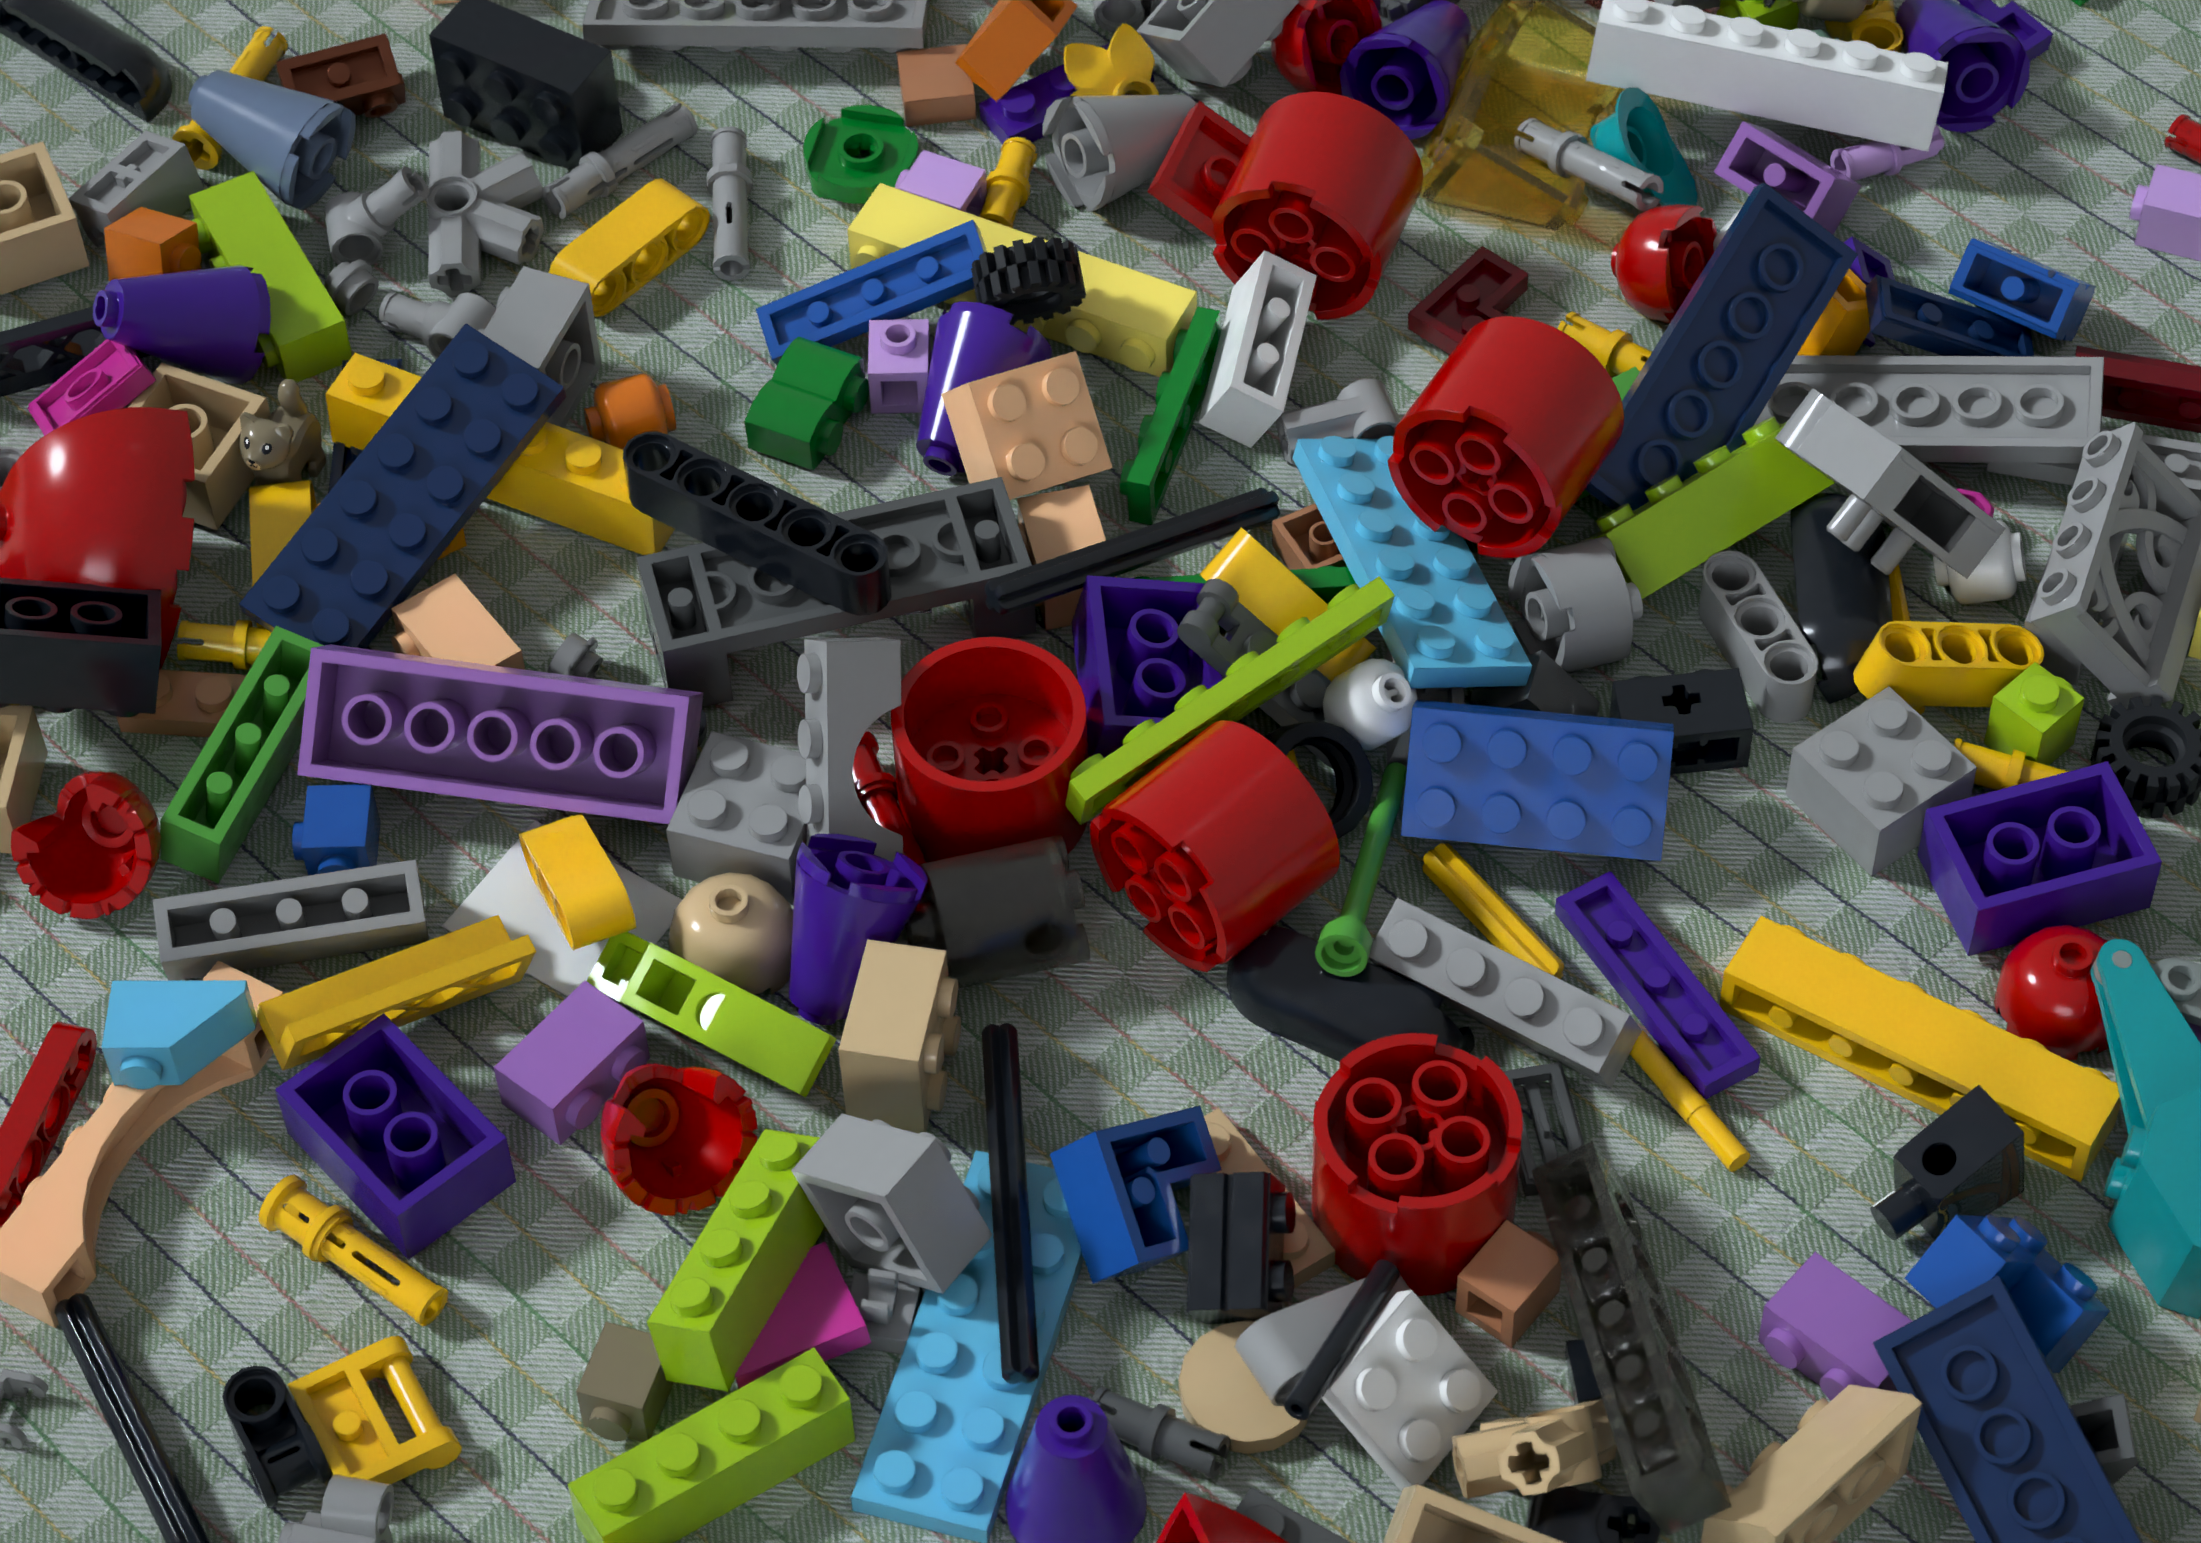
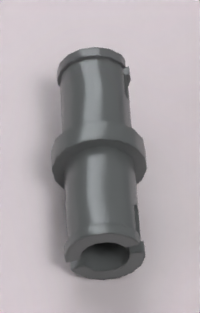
M1104 1386L1099 1387L1091 1399L1099 1403L1102 1410L1115 1414L1105 1413L1119 1440L1138 1447L1140 1456L1152 1461L1163 1457L1201 1472L1211 1479L1217 1477L1222 1470L1223 1464L1216 1462L1214 1455L1203 1452L1200 1449L1227 1459L1230 1448L1229 1436L1217 1434L1177 1418L1174 1408L1163 1404H1158L1152 1408L1114 1393Z

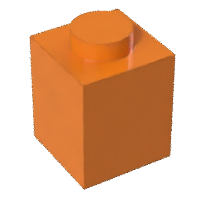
M139 207L104 228L109 281L201 269L197 222Z

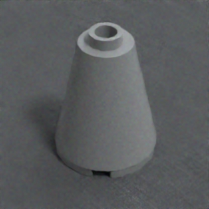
M1184 94L1068 96L1055 100L1047 109L1043 122V136L1052 134L1054 152L1046 154L1045 158L1056 188L1067 203L1074 208L1084 205L1087 207L1086 211H1095L1112 203L1157 174L1185 117L1197 103L1191 97Z

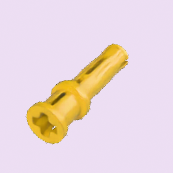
M268 26L258 27L253 34V38L229 72L264 82L276 65V62L288 50V43L285 37L278 31L270 45L266 46L265 42L274 28ZM193 119L188 125L180 126L172 137V140L186 144L195 168L212 169L222 158V146L194 122Z
M289 1175L283 1178L272 1188L262 1203L259 1212L260 1225L271 1232L280 1230L302 1245V1253L311 1261H331L363 1283L368 1289L376 1292L391 1304L413 1317L415 1322L422 1326H427L433 1322L443 1310L448 1299L447 1289L436 1285L419 1271L398 1258L397 1255L353 1227V1219L347 1209L341 1205L329 1206L307 1191L306 1182L299 1176ZM301 1213L309 1218L308 1223L300 1218ZM369 1259L400 1281L399 1286L367 1265L366 1261Z

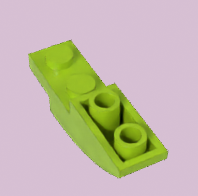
M628 931L609 938L587 979L588 983L605 995L805 1098L837 1040L832 1035Z

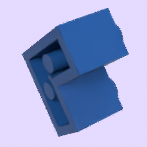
M1201 1106L1098 1130L1050 1153L1092 1284L1146 1270L1189 1250V1239L1173 1192L1189 1186L1193 1174L1217 1173L1222 1170Z
M1990 1214L1986 1216L1955 1215L1905 1277L1935 1308L1950 1302L1996 1276L2001 1277L2053 1373H2060L2110 1313V1310L2094 1296L2098 1291L2094 1281L2070 1263L2061 1265L2044 1249L2048 1240L2043 1233L2019 1216H2014L2012 1219L1995 1217Z

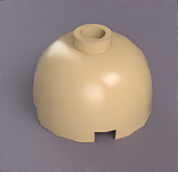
M725 873L712 876L692 887L674 910L669 932L670 952L753 995L762 993L770 988L772 995L783 988L790 979L793 911L790 903L774 886L751 874Z

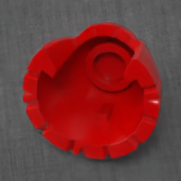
M88 772L75 776L59 793L55 813L16 827L11 832L13 861L19 863L16 870L23 884L30 885L29 892L32 896H40L39 902L60 915L70 912V917L81 919L99 918L104 913L106 916L110 915L115 910H121L136 899L153 876L161 847L160 825L150 800L139 790L138 786L115 772Z
M645 1064L637 1066L623 1075L613 1098L605 1102L602 1111L600 1135L602 1152L608 1172L624 1196L646 1211L675 1216L677 1212L684 1215L687 1214L688 1210L699 1211L716 1203V1196L723 1198L757 1142V1136L753 1133L754 1130L758 1129L756 1111L752 1108V1100L744 1096L746 1091L729 1076L717 1070L701 1067L677 1069L663 1064Z

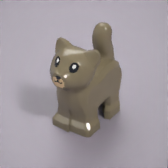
M284 379L280 383L278 400L281 406L275 409L268 419L259 418L248 412H244L240 416L241 435L239 450L244 463L252 469L255 475L254 486L303 481L301 472L305 463L310 477H318L327 462L325 452L321 446L320 423L317 417L308 411L306 403L300 395V387L292 379Z

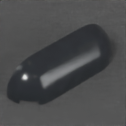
M0 0V33L146 123H149L160 114L168 104L172 94L170 74L162 59L144 43L72 0Z
M1820 493L1791 509L1790 522L1799 628L1809 645H1816L1822 669V680L1817 682V685L1827 702L1831 704L1859 692L1854 683L1853 672L1879 629L1887 622L1893 621L1889 575H1885L1874 567L1870 560L1885 541L1882 523L1879 524L1860 551L1854 552L1827 531V525L1849 496L1837 493Z
M1272 926L1267 935H1260L1229 960L1226 980L1227 990L1232 1003L1247 1020L1265 1030L1339 1062L1350 1052L1366 1043L1382 1037L1405 1033L1438 1035V1043L1450 1045L1468 1053H1471L1475 1047V1040L1470 1027H1461L1459 1029L1447 1015L1439 1010L1444 999L1437 993L1367 962L1365 969L1355 976L1340 977L1330 974L1317 962L1315 949L1318 941L1293 930Z

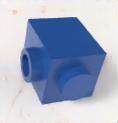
M372 785L307 786L304 821L294 822L292 847L295 860H304L308 876L377 865L381 821Z

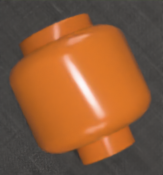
M637 374L599 384L593 395L594 406L584 408L589 437L624 449L627 442L634 436L644 432H660L668 435V432L676 431L674 408L666 384L657 385L653 378L647 374Z

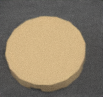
M1252 1320L1222 1324L1200 1336L1184 1356L1178 1379L1181 1406L1187 1421L1217 1434L1229 1436L1230 1451L1243 1454L1275 1450L1298 1437L1307 1425V1420H1298L1290 1416L1284 1406L1273 1405L1235 1349L1236 1341L1240 1335L1256 1322Z

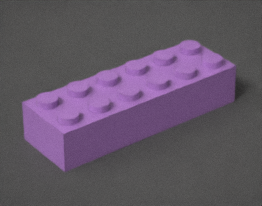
M332 644L313 647L310 653L297 775L669 824L695 768L703 693Z

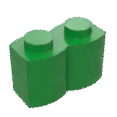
M797 337L782 355L772 379L761 388L750 406L744 421L748 448L814 470L822 462L825 455H834L842 440L843 424H845L853 412H861L869 396L868 379L865 378L863 358L802 337Z

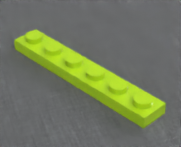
M1380 576L1362 588L1357 584L1344 588L1327 605L1328 610L1312 621H1309L1307 617L1296 620L1281 632L1276 640L1277 644L1261 655H1258L1256 651L1248 652L1228 668L1225 674L1226 678L1211 688L1207 689L1205 685H1199L1187 692L1176 703L1174 707L1175 712L1158 723H1155L1153 719L1140 723L1125 736L1122 741L1123 746L1104 758L1102 754L1098 753L1083 761L1070 775L1071 780L1065 806L1080 825L1084 824L1102 812L1109 802L1214 722L1221 720L1237 722L1386 623L1395 597L1394 593Z

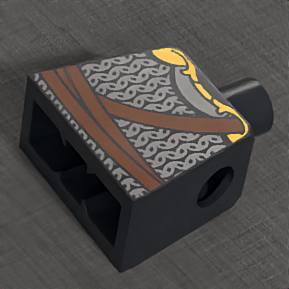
M1980 1085L1976 1086L1897 1151L1893 1157L1895 1190L1870 1208L1876 1223L1892 1240H1897L1918 1224L1936 1240L1955 1215L1986 1216L2024 1191V1132Z

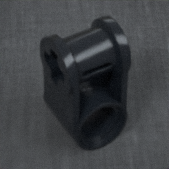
M250 1366L239 1370L230 1377L224 1386L222 1396L235 1440L242 1451L245 1465L265 1507L270 1509L278 1505L279 1496L312 1480L318 1479L322 1483L329 1481L333 1476L322 1448L308 1422H304L280 1375L266 1366ZM260 1404L273 1405L264 1414L257 1416L246 1415L248 1410Z
M1566 1486L1555 1488L1547 1493L1530 1495L1525 1527L1564 1543H1623V1538H1632L1634 1543H1658L1661 1536V1520L1655 1507L1646 1500L1635 1496H1618L1582 1491L1575 1487ZM1629 1514L1635 1516V1525L1628 1523Z

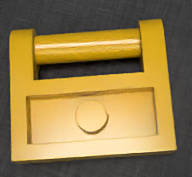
M390 1336L287 1384L290 1395L304 1422H308L322 1448L332 1476L337 1474L393 1484L424 1468L432 1470L444 1467L453 1462L461 1453L462 1446L453 1429L441 1424L410 1365L413 1362V1355L403 1337ZM377 1377L387 1380L416 1437L398 1444L366 1382Z

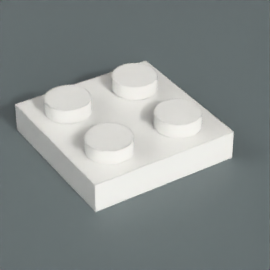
M1413 1290L1397 1292L1366 1328L1322 1396V1400L1402 1492L1405 1487L1415 1484L1423 1485L1453 1448L1452 1436L1464 1434L1498 1391Z

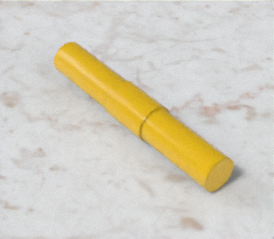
M1642 1030L1630 1052V1056L1659 1088L1665 1099L1682 1119L1695 1130L1730 1172L1743 1167L1750 1159V1153L1715 1114L1709 1103L1691 1082L1678 1071L1647 1033Z

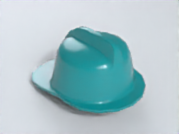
M1626 88L1618 96L1615 107L1616 112L1591 128L1590 137L1594 148L1649 174L1659 176L1664 183L1663 194L1647 187L1643 191L1659 198V204L1662 206L1675 204L1697 206L1698 194L1695 180L1669 135L1658 107L1649 95L1639 88Z

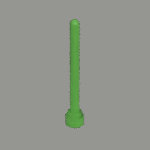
M1393 762L1384 769L1340 916L1325 924L1319 936L1315 949L1317 962L1325 971L1336 976L1351 977L1359 974L1365 969L1373 942L1365 922L1405 790L1407 768L1402 763Z

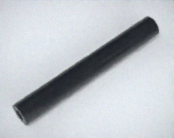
M1378 1260L1374 1264L1284 1402V1408L1293 1418L1307 1420L1398 1281L1400 1272L1393 1263L1387 1260Z

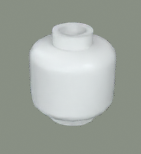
M1996 520L2006 529L1968 579L1933 556L1937 586L1950 585L1953 598L1964 605L2012 598L2017 590V582L2027 581L2025 555L2020 532L2011 533L2006 523Z
M1368 659L1335 677L1327 687L1323 699L1324 718L1326 722L1344 728L1361 744L1363 750H1373L1408 730L1411 726L1412 708L1415 701L1418 700L1415 688L1410 687L1405 679L1403 670L1398 665L1386 659Z

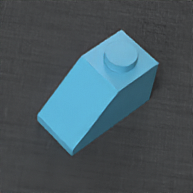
M112 981L101 1049L113 1084L127 1085L136 1089H150L157 1085H182L256 1029L257 1016L247 981Z

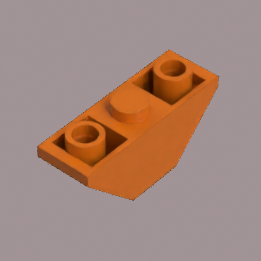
M999 0L955 61V64L997 102L1057 37L1078 5L1072 0Z

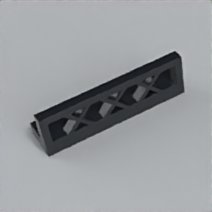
M93 307L0 332V397L56 382L103 343L106 338L103 336L100 326H97L94 322ZM135 350L140 356V358L151 356L146 353Z

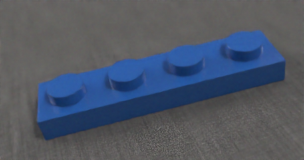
M974 220L968 221L756 308L771 360L778 365L788 346L797 337L832 347L869 332V320L901 319L974 289L971 271L972 263L974 260H980L979 255L987 252L979 227Z

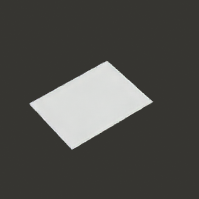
M535 820L526 831L543 826V824ZM519 839L442 925L443 928L453 932L499 915L511 941L529 935L535 947L536 953L525 973L566 996H569L582 982L587 981L609 940L607 938L576 950L571 949L532 879ZM611 861L626 889L635 916L636 929L628 932L649 943L656 944L671 927L674 910L682 899Z

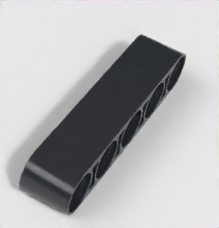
M644 432L634 436L624 447L623 462L629 499L633 507L640 512L847 613L857 616L871 615L881 611L890 601L891 580L888 548L884 540L876 534L667 434Z

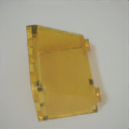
M1503 0L1468 44L1447 113L1429 135L1420 158L1423 168V186L1419 197L1431 204L1557 231L1563 224L1572 227L1582 215L1589 200V197L1583 194L1585 181L1576 175L1564 178L1550 171L1547 163L1517 151L1514 139L1515 135L1533 142L1534 137L1519 131L1518 128L1525 120L1536 118L1542 121L1543 124L1562 133L1565 131L1576 132L1584 136L1587 142H1589L1590 130L1595 125L1598 115L1608 104L1616 107L1618 96L1625 89L1586 81L1596 27L1551 0Z

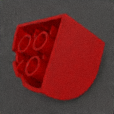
M130 407L98 412L66 423L40 438L18 458L10 469L0 490V578L92 584L122 589L161 590L162 647L160 670L168 654L181 612L179 605H173L177 591V570L189 571L193 541L194 518L182 517L187 498L186 482H193L195 480L193 445L187 411L154 407Z

